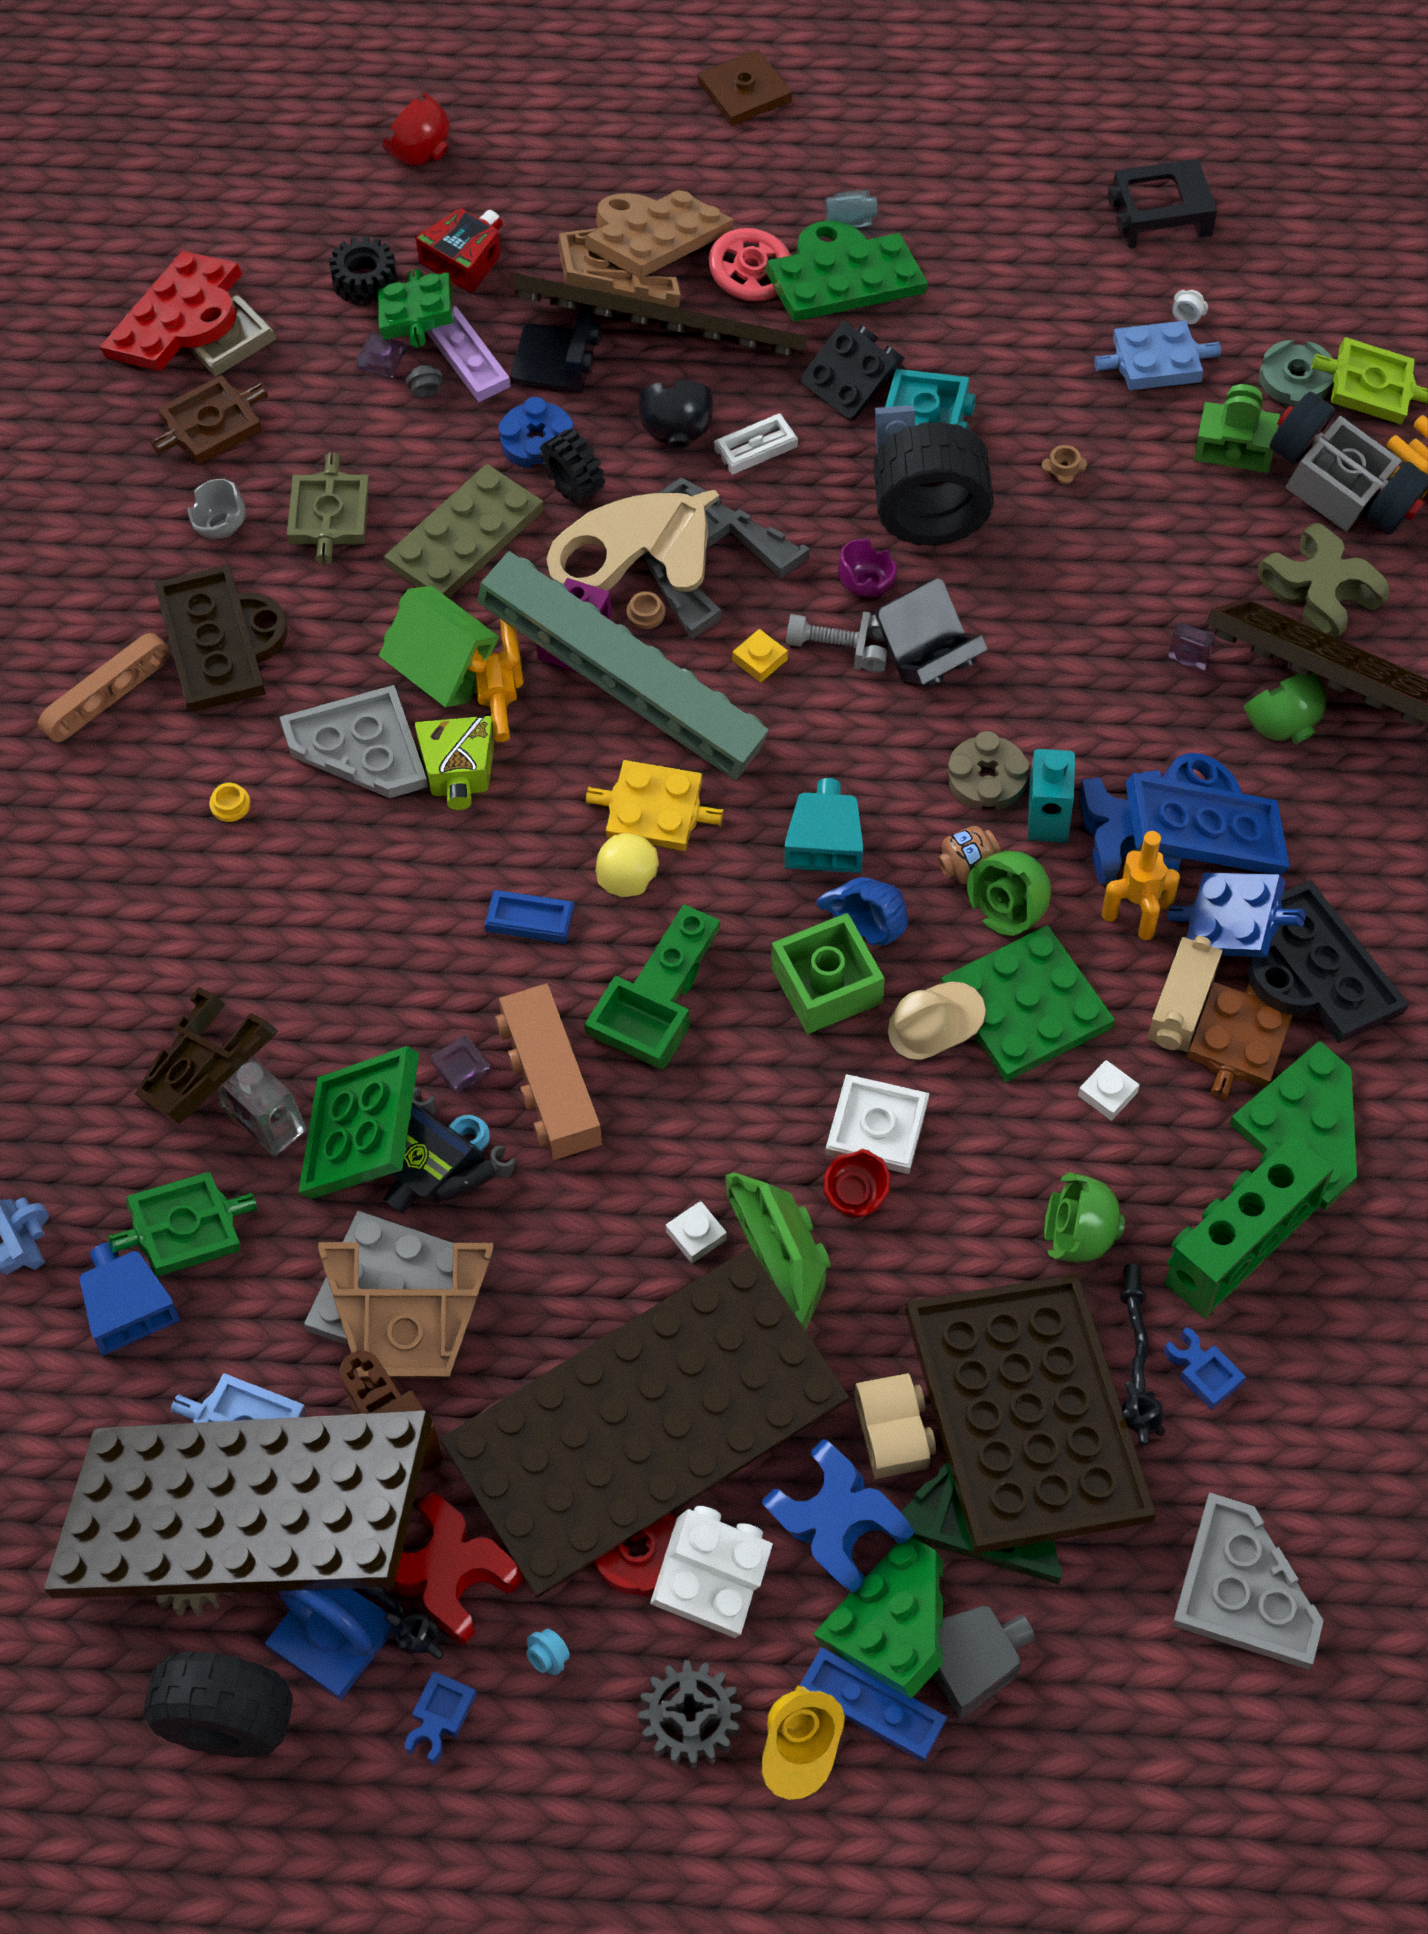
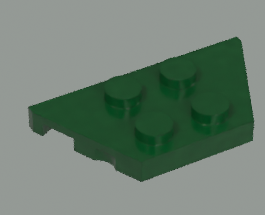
M948 1461L940 1468L939 1474L933 1480L927 1481L915 1493L914 1499L900 1512L915 1529V1533L911 1537L922 1543L1058 1585L1060 1583L1062 1568L1058 1562L1054 1540L974 1554Z

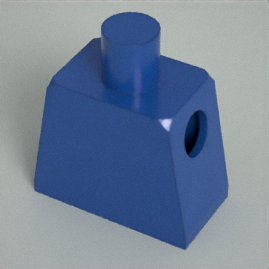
M109 1242L102 1243L91 1250L90 1257L95 1268L83 1273L79 1280L91 1334L101 1356L180 1321L171 1297L138 1251H132L120 1257L118 1252L112 1253Z

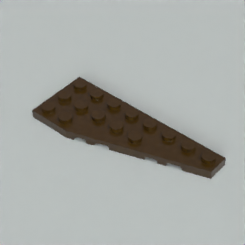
M509 274L507 288L515 289L514 297L540 302L541 295L551 297V305L577 310L578 303L586 304L592 307L591 313L612 318L614 311L625 313L624 320L649 325L650 319L661 320L660 328L686 333L687 326L701 329V337L721 341L723 334L736 336V344L757 348L758 342L773 344L771 352L793 356L794 349L805 350L807 336L527 275Z

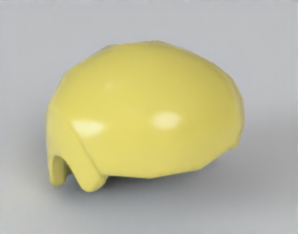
M620 833L619 835L612 836L601 846L597 856L595 872L598 884L608 893L620 897L643 894L648 883L657 875V867L659 866L657 850L645 837L633 833Z

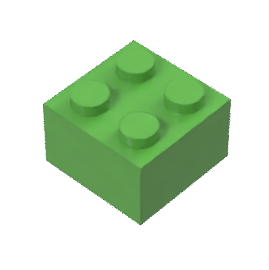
M848 913L772 943L771 968L806 1034L883 1004L885 978Z

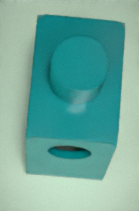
M1049 749L1034 750L1029 776L1027 841L1068 843L1074 801V752ZM1049 803L1057 804L1056 814H1047L1042 811V807Z
M833 778L821 779L817 783L816 793L803 792L798 796L785 840L784 868L862 873L863 841L857 798L852 795H841V783Z

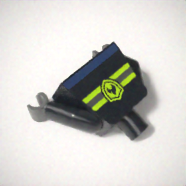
M414 1088L402 1171L392 1173L397 1179L385 1194L383 1200L401 1213H405L417 1194L436 1204L442 1201H449L478 1188L494 1177H509L514 1171L516 1159L513 1158L507 1163L499 1162L498 1160L504 1157L506 1150L501 1145L495 1146L492 1149L490 1160L483 1159L486 1156L484 1151L434 1116L436 1111L435 1096L431 1095L427 1101L421 1102V1089Z

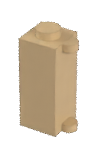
M1197 936L1195 940L1185 937L1181 939L1155 1009L1148 1034V1040L1156 1042L1165 1049H1178L1188 1053L1210 988L1218 971L1223 951L1211 946V941L1208 938Z

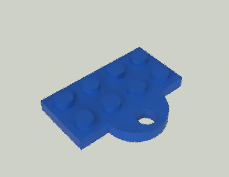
M1187 753L1173 761L1165 771L1163 778L1133 773L1126 781L1136 850L1142 849L1144 835L1149 831H1155L1161 836L1158 852L1164 855L1267 874H1280V876L1290 868L1278 801L1242 794L1234 775L1216 759L1204 754ZM1193 769L1199 771L1205 777V780L1199 778Z

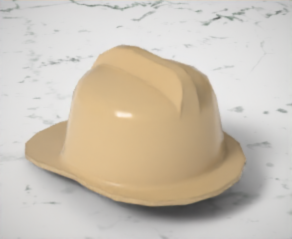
M947 982L927 990L909 993L899 1002L890 1018L888 1027L890 1043L900 1055L916 1060L932 1057L960 1044L975 1035L984 1023L986 1009L983 998L975 988L960 982Z

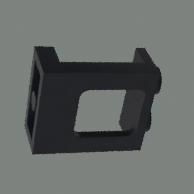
M1199 159L1115 171L1113 186L1108 187V201L1110 207L1116 209L1118 232L1120 235H1125L1129 248L1136 247L1138 232L1194 224L1198 238L1213 236L1217 209ZM1163 179H1171L1175 182L1182 204L1148 210H1138L1135 208L1128 185Z

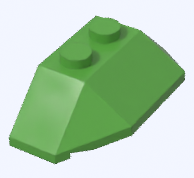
M735 1172L727 1174L726 1195L750 1248L806 1331L826 1285V1269L830 1268V1260L823 1244H815L810 1234L813 1226L804 1206L797 1207L792 1194Z

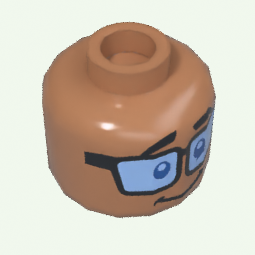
M973 825L945 837L942 842L943 854L938 856L937 859L947 879L954 877L959 884L966 886L970 871L980 861L1001 852L990 830L983 831L979 826Z

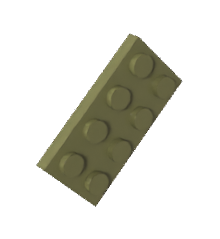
M485 464L384 556L385 566L417 588L433 586L447 598H450L544 511L543 501L490 465Z

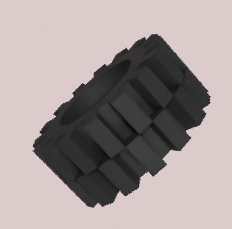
M363 236V242H357V237L350 238V245L343 241L340 243V250L335 248L332 251L333 257L329 259L332 284L336 294H341V299L344 301L351 297V303L358 305L359 300H363L364 305H370V299L372 298L378 303V290L395 283L397 280L393 251H390V247L386 243L381 246L380 239L375 238L371 243L369 236ZM363 267L374 268L373 271L366 274L352 273L354 270Z
M568 428L540 446L542 451L540 452V458L544 460L542 463L544 469L549 471V474H547L549 479H553L555 482L554 487L558 491H562V496L565 499L569 498L571 503L578 504L604 487L605 479L602 477L604 476V471L599 468L598 465L601 463L598 458L593 456L594 450L592 447H587L585 438H580L577 431H572V429Z

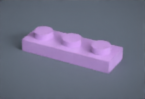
M456 306L453 307L454 323L427 331V334L478 402L510 388V377Z

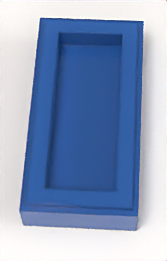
M493 890L485 921V930L491 933L566 944L575 910L574 902Z

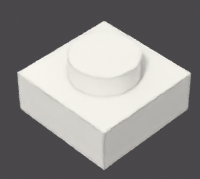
M1105 1060L1079 1088L1078 1096L1112 1121L1138 1093L1140 1084Z
M701 1201L666 1224V1233L691 1263H694L727 1240V1232Z

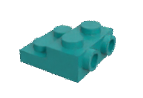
M896 369L885 407L913 405L915 410V426L925 422H946L947 424L963 426V428L968 430V422H964L965 416H973L976 396L970 393L969 377Z

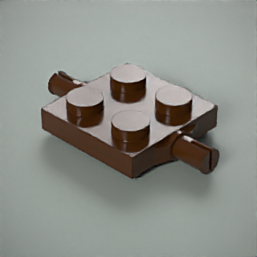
M220 375L157 408L160 419L167 426L169 432L150 441L151 445L158 455L178 445L185 449L197 465L262 431L260 420L250 410V405L263 398H267L268 393L261 382L241 392L232 387Z

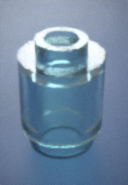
M868 189L833 193V197H825L826 221H838L854 228L871 226L872 218L878 217L876 196H870Z

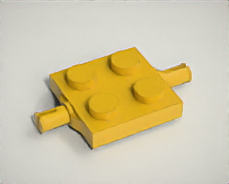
M623 760L619 780L612 791L589 786L586 794L587 804L609 807L610 815L606 827L607 838L619 835L620 833H633L645 837L653 846L686 851L690 833L695 828L697 822L721 826L724 812L723 809L700 806L699 794L703 781L702 773Z

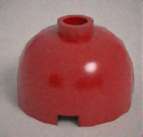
M427 93L422 94L424 101L420 102L415 98L399 114L390 127L395 132L391 141L385 137L382 148L391 156L406 165L414 167L424 165L431 159H434L436 162L439 161L450 147L446 142L450 134L448 115L441 105Z

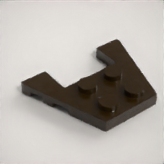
M198 987L190 999L196 1004L188 1019L184 1016L180 1017L173 1028L178 1033V1036L168 1053L165 1050H160L134 1094L145 1104L178 1124L193 1114L210 1095L278 1032L268 1021L250 1013L222 1048L200 1037L225 1006L214 994Z

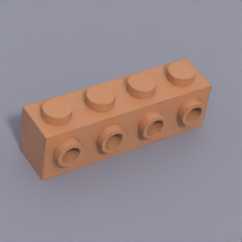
M548 983L500 997L501 1014L495 1016L496 1025L501 1039L509 1038L513 1050L507 1051L514 1075L522 1074L526 1085L521 1086L520 1090L527 1111L535 1109L539 1121L534 1122L533 1127L540 1147L548 1146L552 1159L556 1160L601 1146L600 1123Z

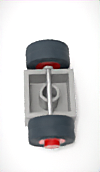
M1309 391L1295 407L1290 405L1277 422V425L1280 427L1269 445L1272 451L1281 455L1293 465L1302 459L1285 488L1345 532L1352 527L1375 499L1365 517L1382 531L1391 535L1405 518L1411 521L1425 503L1421 500V497L1428 489V475L1408 461L1393 475L1402 460L1342 416H1339L1326 433L1323 434L1322 432L1334 415L1335 408L1322 400L1314 392Z

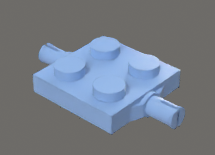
M223 1373L214 1392L202 1404L179 1394L175 1398L176 1402L173 1401L171 1407L172 1413L194 1420L193 1423L304 1417L307 1412L305 1405L225 1373Z

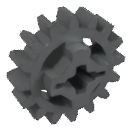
M689 1660L684 1661L683 1672L676 1673L670 1665L665 1666L666 1679L662 1681L652 1676L650 1678V1686L654 1693H641L640 1696L641 1704L648 1709L638 1712L639 1724L650 1725L642 1732L644 1742L657 1740L654 1746V1755L659 1758L667 1751L670 1752L671 1766L674 1767L679 1764L682 1757L688 1758L691 1769H696L698 1757L704 1756L710 1764L715 1763L714 1750L719 1748L721 1751L728 1753L731 1750V1743L726 1736H739L740 1725L731 1720L742 1717V1705L730 1704L738 1697L736 1687L723 1688L726 1682V1674L723 1671L716 1674L713 1678L709 1676V1663L704 1662L699 1672L692 1671ZM697 1686L708 1690L715 1697L707 1698L697 1689ZM680 1688L670 1701H663L669 1693ZM685 1708H695V1721H686ZM709 1728H717L709 1738L700 1742L701 1737ZM664 1731L675 1732L683 1739V1743L672 1739Z

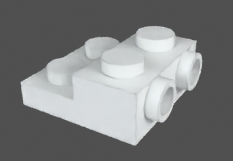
M696 1506L694 1511L688 1509L676 1519L650 1604L736 1638L742 1633L753 1592L761 1586L773 1543L762 1539L763 1531L753 1525L739 1523L734 1528L720 1522L721 1514L716 1510L704 1506Z

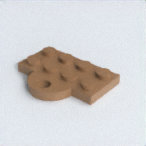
M674 191L657 201L637 194H614L605 197L599 202L596 215V225L599 229L586 235L585 248L641 279L717 240L723 234L732 231L734 219L721 213L718 208L706 205L693 198L686 191Z

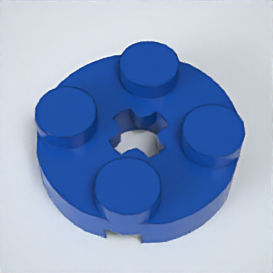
M531 397L524 404L510 410L498 426L501 448L505 457L517 466L532 469V464H542L544 462L540 458V452H542L540 446L568 428L574 431L573 421L562 408L546 403L540 397ZM532 432H543L544 435L542 438L539 436L529 438Z

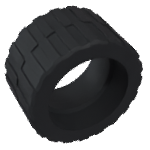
M946 422L919 423V425L909 426L898 433H894L879 447L873 461L877 513L881 525L885 527V530L890 535L896 536L901 541H907L920 546L950 544L972 535L974 531H978L991 516L994 498L988 451L985 449L983 440L978 438L976 433L970 429L967 430L963 426L947 424ZM949 482L934 487H919L926 483Z

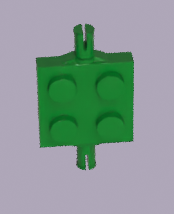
M414 269V276L413 271L410 270L407 283L395 282L378 290L379 330L383 340L399 336H410V344L413 347L419 348L418 340L421 347L426 342L425 332L439 326L454 323L453 290L448 272L439 275L433 273L423 276L422 271Z
M206 1172L126 1196V1206L133 1221V1229L108 1235V1242L112 1253L139 1246L140 1250L147 1256L153 1273L158 1277L239 1252L240 1242L232 1225L233 1217L250 1211H256V1201L252 1193L227 1200L217 1189L211 1172Z

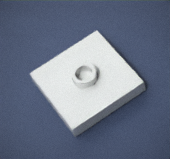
M846 1074L828 1137L825 1155L837 1158L842 1154L865 1149L882 1158L888 1170L910 1174L929 1101V1093Z

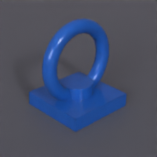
M352 1588L278 1591L279 1597L290 1611L264 1643L267 1650L341 1701L396 1627L385 1621V1611Z

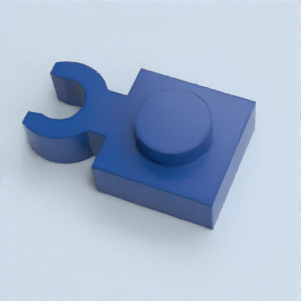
M1186 1327L1182 1331L1181 1339L1189 1346V1349L1179 1350L1169 1341L1165 1345L1164 1354L1172 1363L1186 1367L1182 1371L1180 1379L1212 1411L1244 1384L1246 1376L1215 1345L1204 1352L1200 1348L1198 1335L1192 1329Z
M433 1671L412 1713L413 1719L421 1722L422 1725L412 1730L405 1741L406 1753L412 1755L420 1742L428 1741L432 1744V1749L427 1759L430 1764L435 1765L443 1753L441 1742L443 1734L446 1733L457 1738L477 1697L476 1689Z

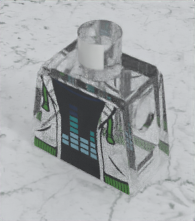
M253 1056L218 1088L221 1107L274 1157L306 1130L291 1092ZM272 1114H274L275 1119H279L274 1123L270 1122Z

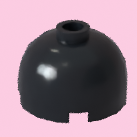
M685 380L675 381V388L663 389V382L644 388L639 393L641 424L647 434L656 441L667 444V447L671 449L688 447L689 443L698 440L708 431L712 422L713 398L712 394L710 395V388L698 382Z

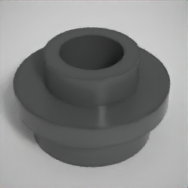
M423 365L416 367L406 378L407 388L417 398L432 397L441 391V383L443 382L442 372L432 366Z

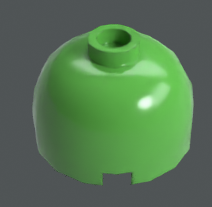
M1314 672L1310 676L1294 675L1280 682L1281 686L1271 692L1268 689L1244 705L1243 708L1250 723L1259 734L1273 741H1283L1291 738L1294 744H1298L1316 733L1313 726L1323 718L1327 706L1324 687Z
M1004 850L983 859L970 871L967 882L969 901L973 909L979 906L982 913L988 917L982 920L983 923L1002 935L1015 936L1031 928L1041 919L1050 903L1052 891L1050 880L1044 868L1035 858L1024 852Z
M1069 1172L1059 1180L1066 1183L1062 1192H1053L1049 1200L1045 1217L1044 1237L1046 1241L1053 1239L1054 1250H1047L1049 1256L1067 1262L1086 1263L1102 1257L1109 1251L1115 1240L1121 1238L1125 1220L1124 1216L1120 1213V1205L1113 1190L1105 1183L1086 1175Z

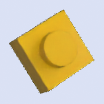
M760 629L732 652V661L760 683L788 660V650Z

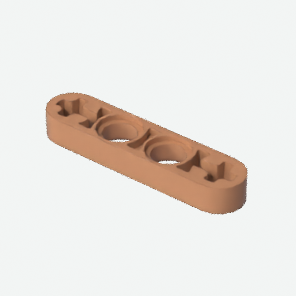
M146 633L49 705L39 717V729L53 742L66 740L163 666L170 654L169 646L154 633Z

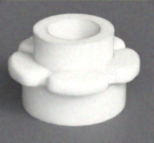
M1181 290L1174 296L1175 302L1173 303L1172 312L1178 321L1194 324L1198 322L1201 316L1206 315L1208 304L1199 292L1195 290Z

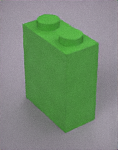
M433 586L407 589L399 601V610L393 624L385 633L384 644L379 657L445 708L469 703L476 689V673L467 670V668L471 665L472 657L477 648L479 654L483 657V661L492 654L499 636Z

